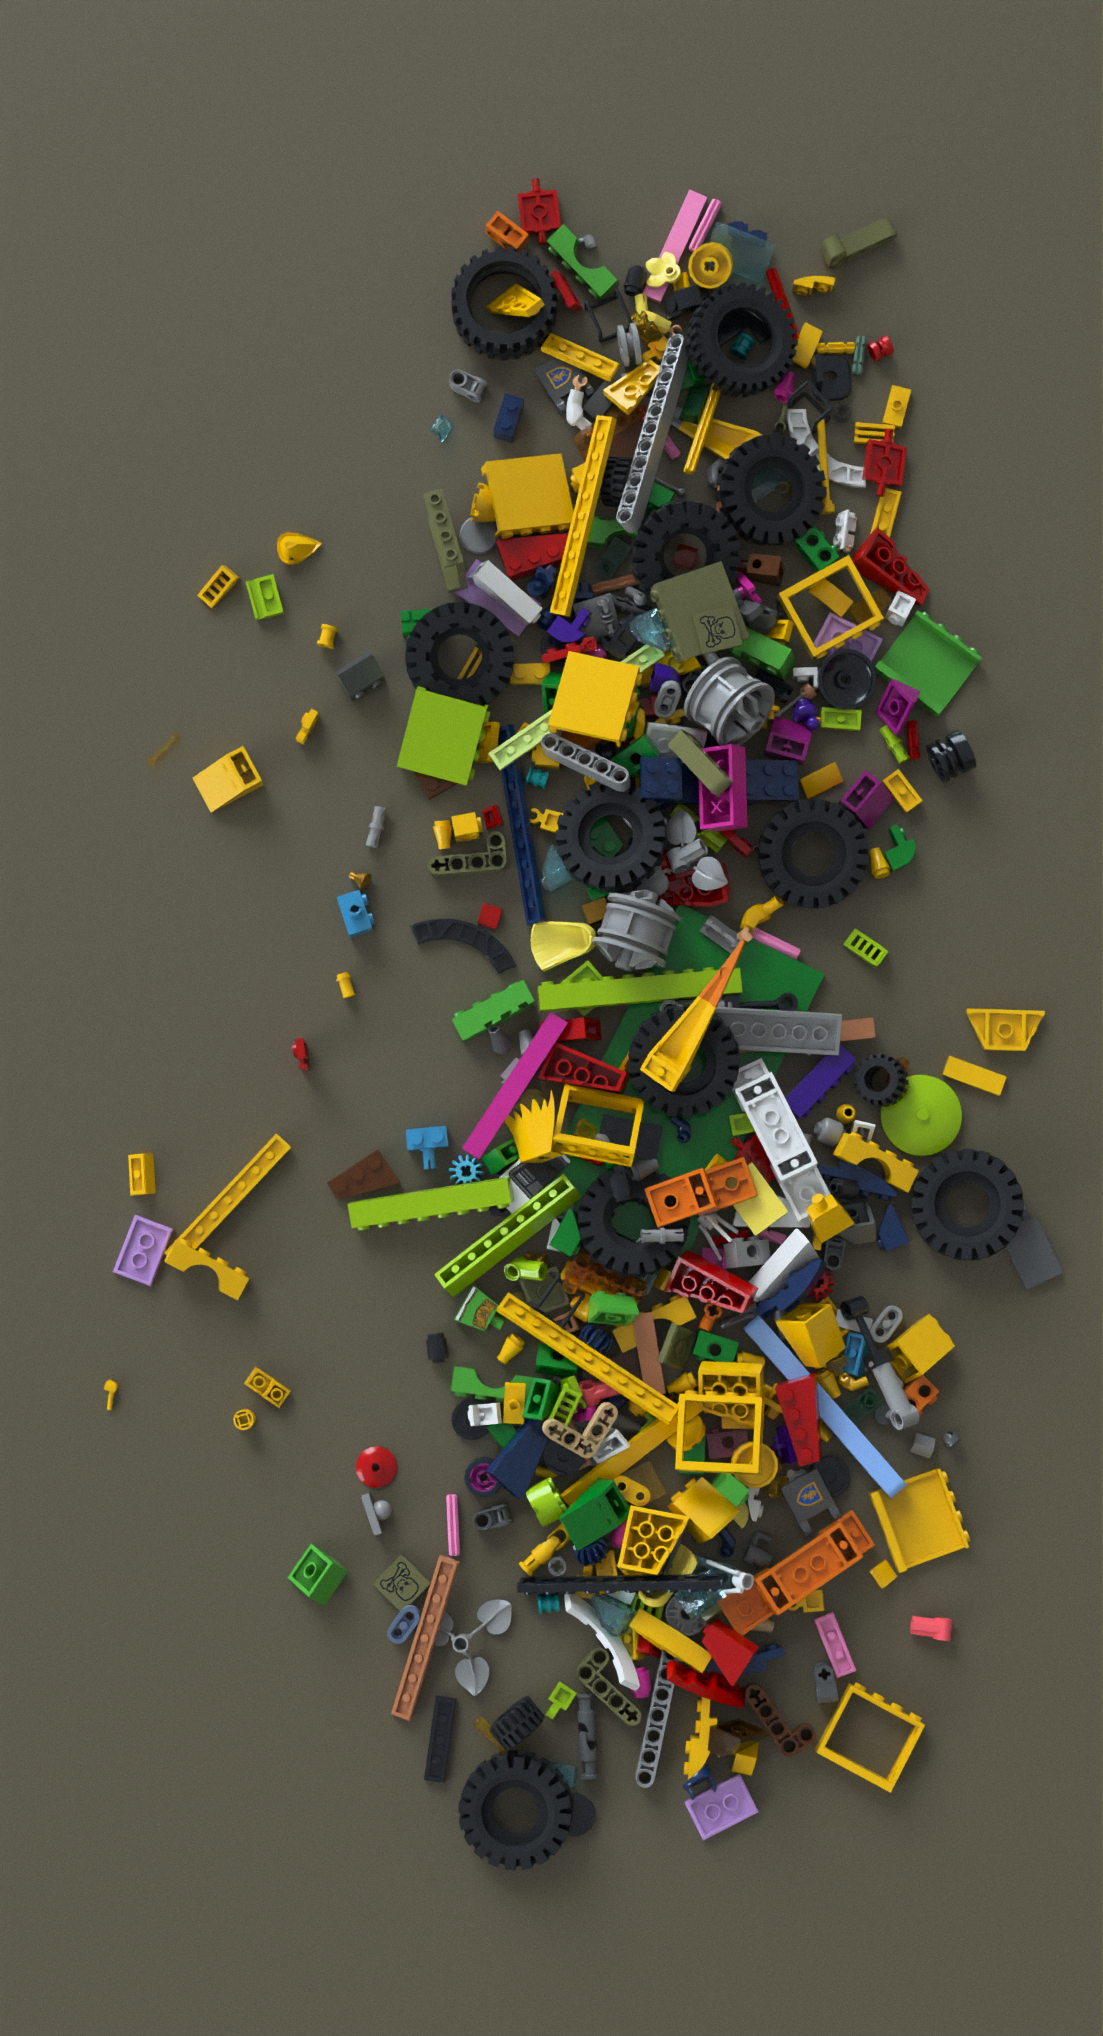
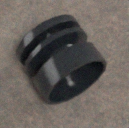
M959 730L945 736L946 745L938 739L935 741V744L930 743L926 746L930 764L944 783L950 781V776L952 778L958 776L957 768L962 773L976 768L973 751L965 736Z

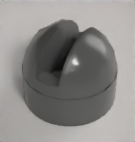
M948 1431L943 1436V1442L948 1449L961 1439L954 1431Z

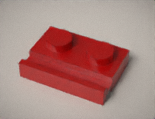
M557 270L550 273L554 278L555 288L558 293L562 294L563 302L568 310L572 309L577 313L583 309L564 275Z
M304 1038L295 1039L292 1049L294 1057L298 1058L302 1064L299 1065V1069L302 1072L310 1071V1067L306 1064V1062H309L307 1043Z

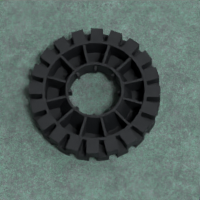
M623 1165L613 1167L612 1171H605L598 1176L596 1181L591 1183L581 1200L577 1214V1227L581 1236L580 1242L584 1251L587 1250L590 1253L589 1258L595 1264H601L603 1266L602 1269L610 1274L613 1271L618 1273V1276L625 1278L629 1276L641 1278L650 1273L653 1275L661 1271L665 1266L667 1267L681 1251L689 1234L690 1217L664 1226L665 1229L682 1228L684 1233L683 1242L673 1241L660 1244L659 1242L641 1243V1240L640 1242H629L628 1239H622L615 1232L616 1228L613 1229L612 1217L615 1216L613 1210L620 1204L625 1205L626 1202H638V1205L641 1203L649 1209V1214L653 1216L654 1227H651V1230H659L645 1188L670 1180L671 1178L665 1173L660 1175L656 1171L640 1181H632L629 1178L632 1199L616 1203L615 1198L612 1199L608 1179L611 1178L610 1174L622 1171L623 1175L628 1173L627 1167ZM674 1196L667 1197L665 1201L666 1206H675L676 1198Z

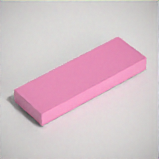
M833 1611L815 1618L814 1622L836 1677L840 1678L855 1672L856 1668Z

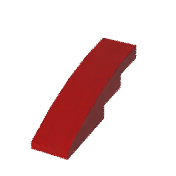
M675 1660L667 1663V1680L675 1685L722 1704L740 1708L745 1706L744 1689L736 1684L734 1686L730 1685L727 1679L716 1671L710 1674L704 1671L699 1673L692 1667L687 1669Z

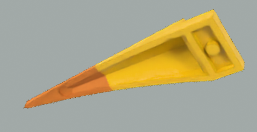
M742 940L699 996L649 1052L641 1066V1071L669 1091L675 1092L683 1076L687 1074L745 946L746 940Z

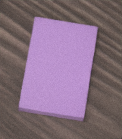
M830 612L813 644L818 648L857 625ZM864 630L862 631L864 635L855 640H852V638L846 640V645L837 650L834 647L827 651L828 655L826 656L838 650L853 649L866 655L872 662L883 639Z
M135 1215L113 1272L152 1286L174 1229Z
M740 1773L717 1784L716 1792L709 1788L695 1795L694 1800L690 1798L684 1801L703 1840L759 1812Z

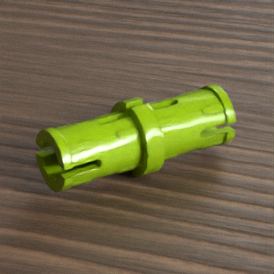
M887 725L882 727L879 731L888 744V750L892 751L898 764L900 765L908 761L910 756L905 751L901 738H898Z

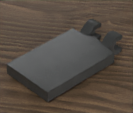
M1024 1207L1019 1229L1005 1248L1025 1290H1028L1062 1274L1063 1271L1038 1218L1031 1219L1027 1207Z

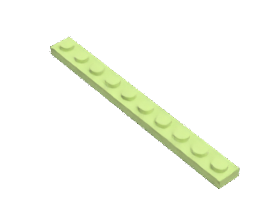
M653 639L621 662L639 666L641 674L663 659L665 654ZM552 710L488 753L500 771L539 745L544 735L552 733L549 732L548 727Z

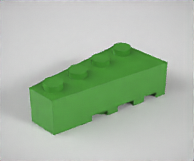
M748 627L746 629L749 638L742 642L743 645L726 649L734 656L744 659L753 666L786 682L797 663L792 649Z
M524 980L517 981L509 985L504 991L493 993L486 1001L480 1000L472 1005L473 1008L468 1011L461 1010L455 1013V1018L452 1019V1022L464 1043L487 1031L492 1025H498L535 1006V1001Z

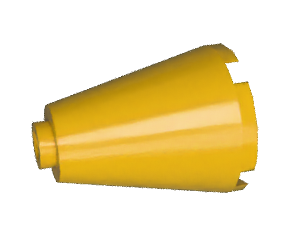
M479 482L476 488L480 490L478 494L474 493L470 513L473 517L470 521L496 522L489 485Z

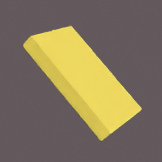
M750 1163L748 1168L758 1196L733 1206L754 1235L757 1236L789 1213V1211L755 1165ZM730 1178L727 1180V1188L734 1189L738 1183L737 1179Z

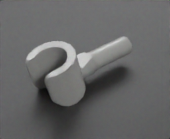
M590 234L578 239L579 244L585 243L586 249L596 247L595 239Z

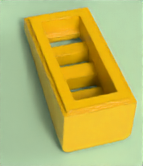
M221 565L197 596L213 609L240 578L227 566ZM223 574L230 578L229 582L222 576ZM218 579L225 584L224 588L216 582ZM211 587H216L220 593L217 594ZM208 591L215 599H210L205 593Z

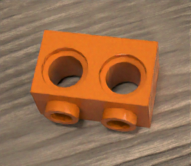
M499 211L485 225L486 235L507 251L509 246L515 247V252L521 253L522 249L524 250L529 243V234Z
M924 1375L912 1380L903 1389L907 1399L914 1402L919 1417L923 1414L924 1411L922 1409L927 1404L930 1406L938 1399V1389ZM923 1385H926L929 1389V1393L925 1397H921L919 1394V1388Z

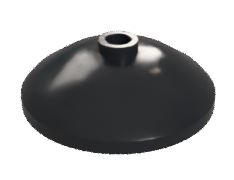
M853 649L838 650L831 653L822 662L817 675L818 688L825 701L833 707L844 710L855 709L865 704L873 695L876 687V671L872 662L863 653ZM842 676L846 678L844 684L840 681V678Z

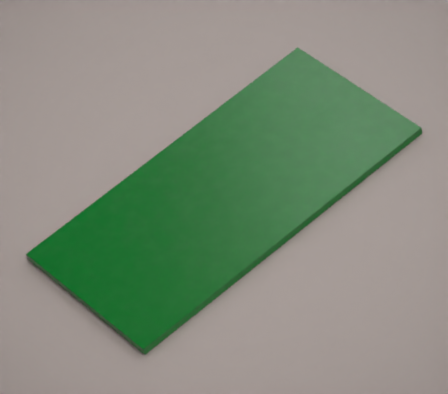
M679 905L675 913L682 920L680 924H673L676 926V931L672 935L667 950V957H661V959L666 961V966L664 968L652 966L647 968L645 973L653 972L654 976L662 975L664 971H674V974H679L685 969H694L695 972H702V968L714 967L715 970H719L731 954L700 932L709 917L685 905ZM751 939L749 942L746 941L735 966V969L740 968L743 992L738 995L739 1002L773 1001L783 993H792L798 1000V1006L795 1011L807 1012L825 975L754 939ZM783 999L782 1006L786 1009L792 1008L791 1000ZM663 1002L630 1004L602 1062L619 1068L630 1050L634 1034L637 1033L639 1026L645 1019L648 1020L651 1014L658 1011ZM701 1047L698 1048L690 1065L692 1067L682 1083L692 1082L703 1074L706 1067V1056ZM759 1051L739 1054V1068L762 1058L769 1073L772 1072L775 1077L787 1052ZM631 1077L628 1081L624 1093L596 1089L600 1091L640 1098V1096L638 1095V1089H634L632 1085ZM732 1091L717 1108L714 1106L710 1108V1112L701 1116L699 1113H695L693 1117L683 1118L690 1124L691 1138L686 1143L678 1141V1127L670 1122L672 1116L666 1115L664 1110L658 1112L651 1108L650 1102H644L641 1122L663 1126L656 1158L659 1165L657 1173L660 1175L665 1173L673 1179L679 1174L684 1175L700 1168L705 1170L717 1153L728 1162L733 1160L739 1149L730 1143L734 1136H732L729 1116L745 1112H742ZM580 1104L566 1134L591 1139L600 1132L603 1114L629 1120H635L636 1114ZM746 1134L737 1135L736 1137L743 1142ZM565 1154L570 1163L539 1192L562 1174H565L583 1198L591 1183L596 1181L599 1175L608 1171L606 1164L602 1162L601 1166H596L591 1161L588 1162L577 1156ZM634 1155L633 1162L644 1161ZM582 1198L574 1203L573 1211L578 1213ZM630 1201L626 1202L625 1205H618L613 1210L615 1216L612 1217L613 1229L616 1228L615 1232L635 1242L640 1238L642 1229L651 1230V1227H654L653 1216L649 1214V1209L641 1203L638 1205V1202ZM698 1214L690 1217L687 1240L674 1261H677L678 1257L687 1249L690 1251L700 1231L698 1227L700 1223L697 1220L700 1216Z

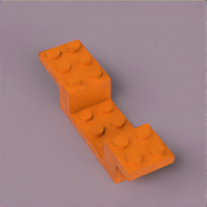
M850 1510L841 1518L819 1531V1536L772 1568L766 1567L754 1575V1584L751 1589L744 1590L742 1594H726L716 1601L722 1608L723 1614L731 1627L743 1636L772 1615H780L862 1559V1554L875 1546L853 1510Z

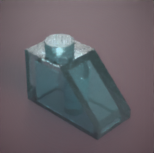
M656 608L636 616L629 623L632 634L636 636L639 642L662 651H667L672 646L670 640L668 641L665 636L664 629L666 628L663 621L659 620Z
M554 844L549 847L541 872L542 879H540L544 890L549 889L550 893L572 883V878Z
M596 1593L592 1595L591 1600L601 1627L606 1629L607 1633L616 1637L627 1633L628 1625L632 1621L636 1610L606 1594L600 1595Z

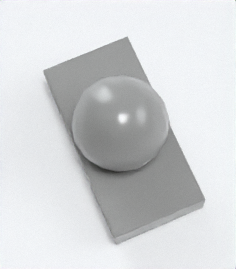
M369 1492L362 1495L361 1499L373 1534L378 1535L383 1532L380 1521L387 1520L391 1516L392 1508L384 1500L373 1503Z

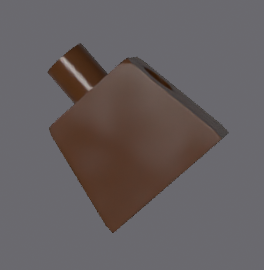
M750 554L749 561L741 560V565L737 567V571L746 572L750 581L781 587L784 564L779 556Z

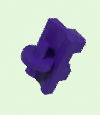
M787 1425L776 1427L777 1436H773L774 1444L769 1445V1448L776 1450L777 1457H782L783 1464L797 1462Z

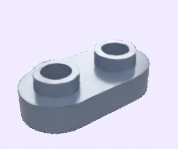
M404 1606L390 1624L387 1636L391 1642L395 1644L403 1643L419 1623L420 1611L416 1606ZM411 1612L414 1616L408 1617L407 1613ZM395 1629H401L402 1633H396Z

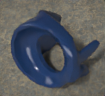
M707 1765L703 1766L683 1785L691 1800H694L695 1797L691 1787L706 1780L713 1792H716L717 1787Z

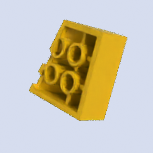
M702 1361L698 1370L699 1395H706V1391L718 1392L720 1396H726V1392H735L743 1397H747V1393H756L764 1399L763 1364ZM699 1402V1409L720 1417L726 1416L743 1425L745 1423L754 1426L755 1404Z
M630 1506L618 1568L640 1574L659 1575L691 1517Z

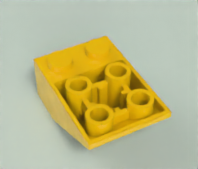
M244 746L226 754L193 777L211 813L264 786Z

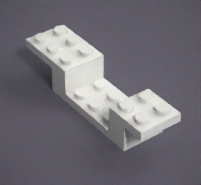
M762 1058L739 1068L737 1081L734 1083L732 1092L742 1112L746 1113L771 1162V1169L799 1222L808 1217L806 1209L813 1204L812 1197L814 1195L822 1194L825 1197L830 1192L817 1168L818 1162L773 1073H769Z

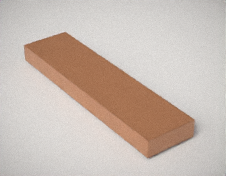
M652 1312L640 1313L632 1322L642 1381L659 1393L666 1394L661 1363L657 1361L659 1350Z

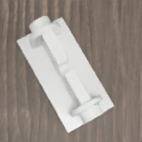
M849 509L838 513L835 521L836 534L833 538V545L838 551L843 549L844 553H851V550H853L855 536L848 534V531L855 532L857 521L856 514L849 512Z

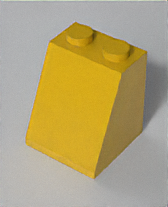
M802 1302L791 1312L775 1321L800 1360L807 1367L822 1368L826 1366L828 1361L837 1357L846 1348L831 1304Z
M928 1314L919 1319L886 1347L889 1348L894 1358V1361L891 1362L894 1371L906 1384L923 1375L955 1345L950 1336L941 1329L938 1321Z
M703 1477L697 1480L692 1478L685 1485L687 1489L682 1493L678 1491L670 1498L672 1502L667 1506L673 1514L691 1517L686 1525L688 1527L687 1530L699 1544L712 1539L740 1513L737 1507Z

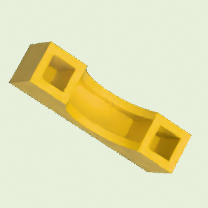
M851 1132V1134L843 1133L833 1153L834 1156L854 1165H857L866 1158L873 1157L882 1165L885 1173L884 1181L900 1191L909 1192L919 1170L913 1168L914 1164L905 1159L903 1161L896 1159L897 1155L888 1150L885 1152L879 1150L880 1146L872 1141L864 1142L862 1140L863 1137L855 1132Z
M183 1238L181 1241L177 1239L174 1241L164 1260L165 1263L183 1272L194 1265L209 1266L218 1276L219 1291L236 1300L239 1299L249 1281V1277L245 1276L246 1271L239 1267H236L235 1270L228 1267L229 1262L219 1257L217 1260L209 1257L210 1252L202 1248L199 1250L192 1248L193 1243Z
M680 1294L669 1298L670 1303L664 1306L661 1302L651 1307L653 1320L663 1318L670 1320L674 1324L682 1325L697 1318L688 1298L682 1297ZM633 1322L628 1326L614 1325L615 1329L612 1332L622 1353L636 1347Z

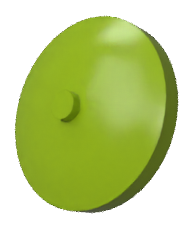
M928 1075L906 1077V1080H909V1085H905V1088L908 1090L906 1093H902L903 1098L901 1100L897 1099V1103L894 1105L881 1106L880 1122L882 1130L890 1143L906 1154L913 1156L936 1154L948 1147L960 1130L962 1122L960 1102L951 1087L938 1078Z

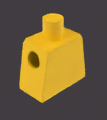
M822 1194L814 1195L812 1197L813 1204L806 1209L812 1230L821 1244L855 1224L848 1212L832 1194L825 1197Z

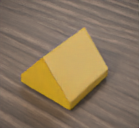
M683 272L680 275V279L673 283L674 292L691 286L687 272Z

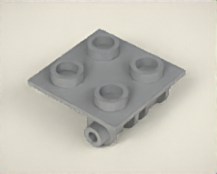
M611 593L573 604L576 617L582 608L592 612L590 616L592 618L591 622L586 628L582 627L581 629L587 634L584 638H598L604 635L614 637L620 626Z

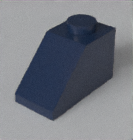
M892 1204L885 1208L876 1233L878 1237L876 1238V1243L880 1250L884 1249V1252L909 1242Z

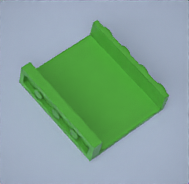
M917 610L912 620L874 668L876 674L888 683H890L891 679H895L919 690L920 693L916 703L938 718L982 657L979 656L980 653L975 648H969L964 645V641L960 637L949 634L945 626L933 622L930 615Z

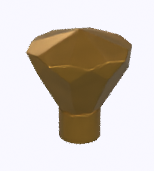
M352 871L349 879L353 880L361 891H365L370 885L372 875L370 873L357 874Z
M527 1251L525 1254L527 1260L544 1262L546 1265L548 1258L546 1254H533L530 1251Z

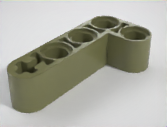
M885 217L844 237L839 238L837 234L828 237L822 242L820 251L828 267L831 269L892 241L898 234L889 217Z
M681 729L668 743V746L717 797L733 783L728 775L701 748L703 745L690 733Z
M495 831L487 837L488 852L433 857L428 863L429 871L434 877L501 872L507 866L505 838L502 833ZM495 837L500 838L502 841L501 845L497 847L492 846L490 843ZM500 857L503 860V864L501 866H494L492 864L493 859ZM475 859H480L483 861V865L480 868H475L472 866V862ZM446 861H449L448 866L450 871H447L446 867H440V871H436L435 868H432L436 865L435 863H439L440 866H446ZM455 861H461L463 867L455 870L452 864Z
M603 1646L593 1648L577 1667L578 1679L626 1724L631 1726L637 1725L642 1717L639 1707L600 1672L609 1661L607 1649ZM598 1651H602L606 1655V1658L601 1662L594 1659V1655ZM583 1667H589L592 1670L589 1677L581 1676L580 1670ZM599 1681H604L607 1684V1688L601 1692L595 1688V1685ZM613 1696H620L623 1699L622 1703L618 1706L611 1703ZM626 1703H628L627 1709L630 1712L636 1711L635 1719L633 1717L628 1719V1713L624 1710Z

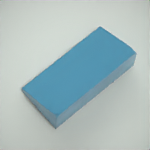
M848 1332L846 1348L843 1352L839 1371L863 1377L865 1364L862 1359L869 1355L870 1350L863 1335Z

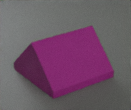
M891 679L876 713L895 735H900L920 691L898 680Z

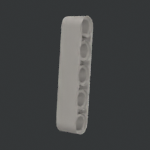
M548 733L542 737L541 745L548 758L616 791L624 792L630 788L631 780L627 769L556 734ZM550 744H555L554 747H547ZM568 752H573L570 756H564ZM583 761H590L588 764H582ZM602 769H608L604 773L599 772ZM620 777L625 778L623 781H616Z

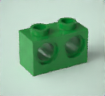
M814 526L797 539L794 546L817 573L837 562L840 556L838 555L839 551L837 548L825 540L827 537L820 529L817 530ZM814 539L816 540L817 545L810 546L807 543V540ZM826 554L830 560L822 561L819 556Z

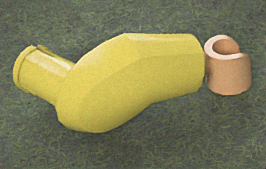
M643 294L635 295L636 313L634 314V320L636 323L663 334L670 332V337L675 334L673 331L681 333V326H671L672 322L648 311L646 294H644V297Z

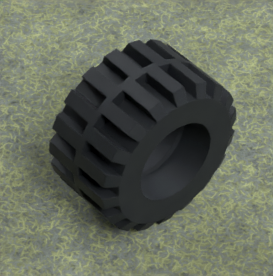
M610 456L607 459L600 488V496L605 507L619 508L633 458Z
M877 1054V1056L870 1055L869 1059L864 1058L862 1060V1065H857L856 1068L859 1070L858 1072L854 1071L853 1076L856 1077V1080H853V1085L857 1086L855 1088L856 1093H859V1097L866 1102L876 1106L887 1107L889 1104H896L897 1099L901 1100L903 1098L902 1093L907 1092L908 1089L905 1088V1085H909V1080H906L908 1073L904 1071V1065L900 1064V1061L883 1054ZM886 1069L890 1074V1083L885 1090L876 1092L872 1086V1078L877 1071Z
M529 1696L523 1697L507 1709L491 1725L489 1731L504 1750L507 1751L516 1747L535 1731L543 1722L545 1715Z

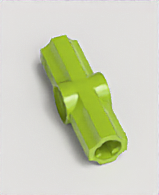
M678 804L670 814L672 818L680 809H683L690 814L695 824H700V817L683 804ZM704 830L696 835L697 839H702L706 846L716 854L727 842V839L719 832Z

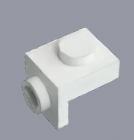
M500 1403L470 1405L468 1411L470 1425L502 1423Z

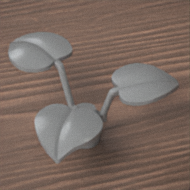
M680 809L668 821L666 825L668 835L666 837L671 844H681V847L686 846L685 843L690 844L695 841L697 829L690 814ZM704 857L690 864L688 870H696L692 875V882L697 888L701 890H715L728 884L723 868L717 859ZM656 865L654 868L655 873L649 879L646 877L642 879V884L637 889L649 890L660 896L667 890L669 884L665 873L671 872L672 868L662 870L661 866Z
M496 1599L484 1603L477 1612V1617L483 1624L469 1635L460 1634L455 1637L454 1633L450 1632L454 1627L453 1619L448 1613H444L435 1646L446 1645L449 1641V1636H451L453 1649L469 1658L463 1659L457 1664L455 1676L460 1685L473 1696H476L485 1687L490 1669L483 1657L473 1659L472 1655L467 1652L472 1644L471 1638L485 1626L491 1634L505 1632L509 1628L512 1619V1605L508 1601Z

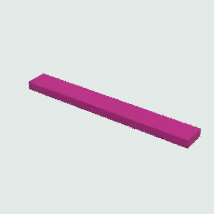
M550 1012L462 1149L477 1159L481 1158L568 1022Z

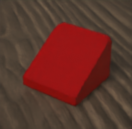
M483 903L477 924L496 930L503 909Z
M639 1634L637 1652L660 1658L662 1650Z

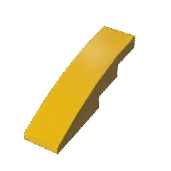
M638 1609L628 1625L660 1650H665L677 1660L685 1662L699 1673H703L712 1658L710 1653L642 1609Z

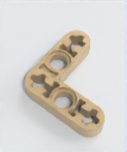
M610 1402L600 1404L582 1434L553 1418L543 1423L542 1430L551 1440L583 1458H590L596 1453L616 1420L618 1410ZM610 1409L612 1413L610 1415H606L604 1413V1410ZM601 1418L602 1420H604V1421L606 1422V1424L604 1425V1424H603L600 1420H598V1419ZM555 1425L561 1431L560 1435L554 1431L550 1432L549 1426L553 1427ZM596 1425H601V1433L598 1435H593V1427ZM569 1433L574 1434L573 1442L565 1443V1436ZM579 1442H581L585 1446L588 1445L590 1447V1450L584 1451L583 1448H581L578 1445Z

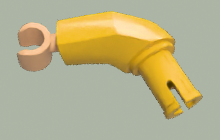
M775 895L767 903L757 904L749 908L743 916L740 925L742 930L737 934V938L740 941L746 940L749 942L753 938L750 932L754 930L757 924L771 919V914L784 905L782 899Z

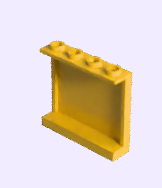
M561 453L486 461L481 467L482 476H487L498 529L495 537L502 536L503 539H506L516 534L529 536L534 532L547 534L551 530H558L559 532L570 530L574 511Z
M569 651L548 723L549 732L557 734L559 729L613 741L620 748L621 742H625L628 730L625 729L626 724L630 723L633 711H630L631 706L636 704L638 695L635 692L636 687L640 686L643 674H640L639 666Z
M935 1468L903 1480L907 1486L892 1499L882 1488L869 1492L896 1570L899 1573L906 1571L907 1568L959 1549L969 1548V1534L967 1530L962 1529V1515L959 1510H955L953 1504L956 1502L952 1490L948 1491L946 1483H949L946 1472L941 1471L940 1468Z

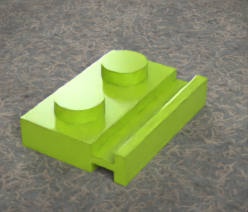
M274 574L256 578L252 581H245L256 621L284 614Z

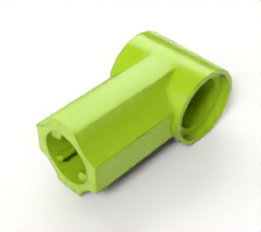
M523 1256L516 1257L504 1267L505 1276L512 1281H516L519 1278L543 1281L548 1272L547 1265L544 1262L530 1261Z

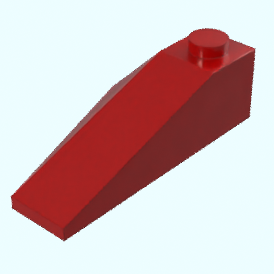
M876 528L852 558L856 569L864 578L895 594L899 590L915 598V604L921 606L930 591L917 572L912 571L908 566L906 557L904 555L901 556L896 550L894 541L880 529Z
M725 863L720 864L728 880L727 885L715 890H701L692 882V875L696 870H690L667 877L669 881L668 888L662 895L658 896L657 901L663 899L667 904L703 907H712L730 902V881Z

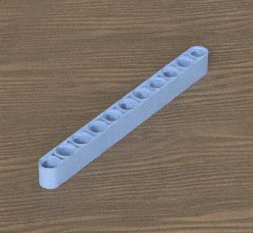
M757 1315L743 1328L787 1380L810 1374L760 1316ZM817 1382L820 1418L891 1499L894 1498L907 1486L906 1483Z

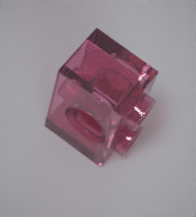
M721 1428L709 1429L710 1433L706 1434L709 1459L733 1456L734 1451L741 1444L749 1441L747 1429H730L728 1431H722ZM725 1436H731L733 1438L732 1446L724 1447L722 1439Z

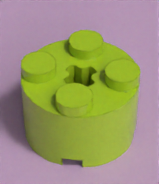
M551 1477L526 1490L527 1498L543 1527L558 1520L567 1510L566 1505L561 1500L563 1498Z

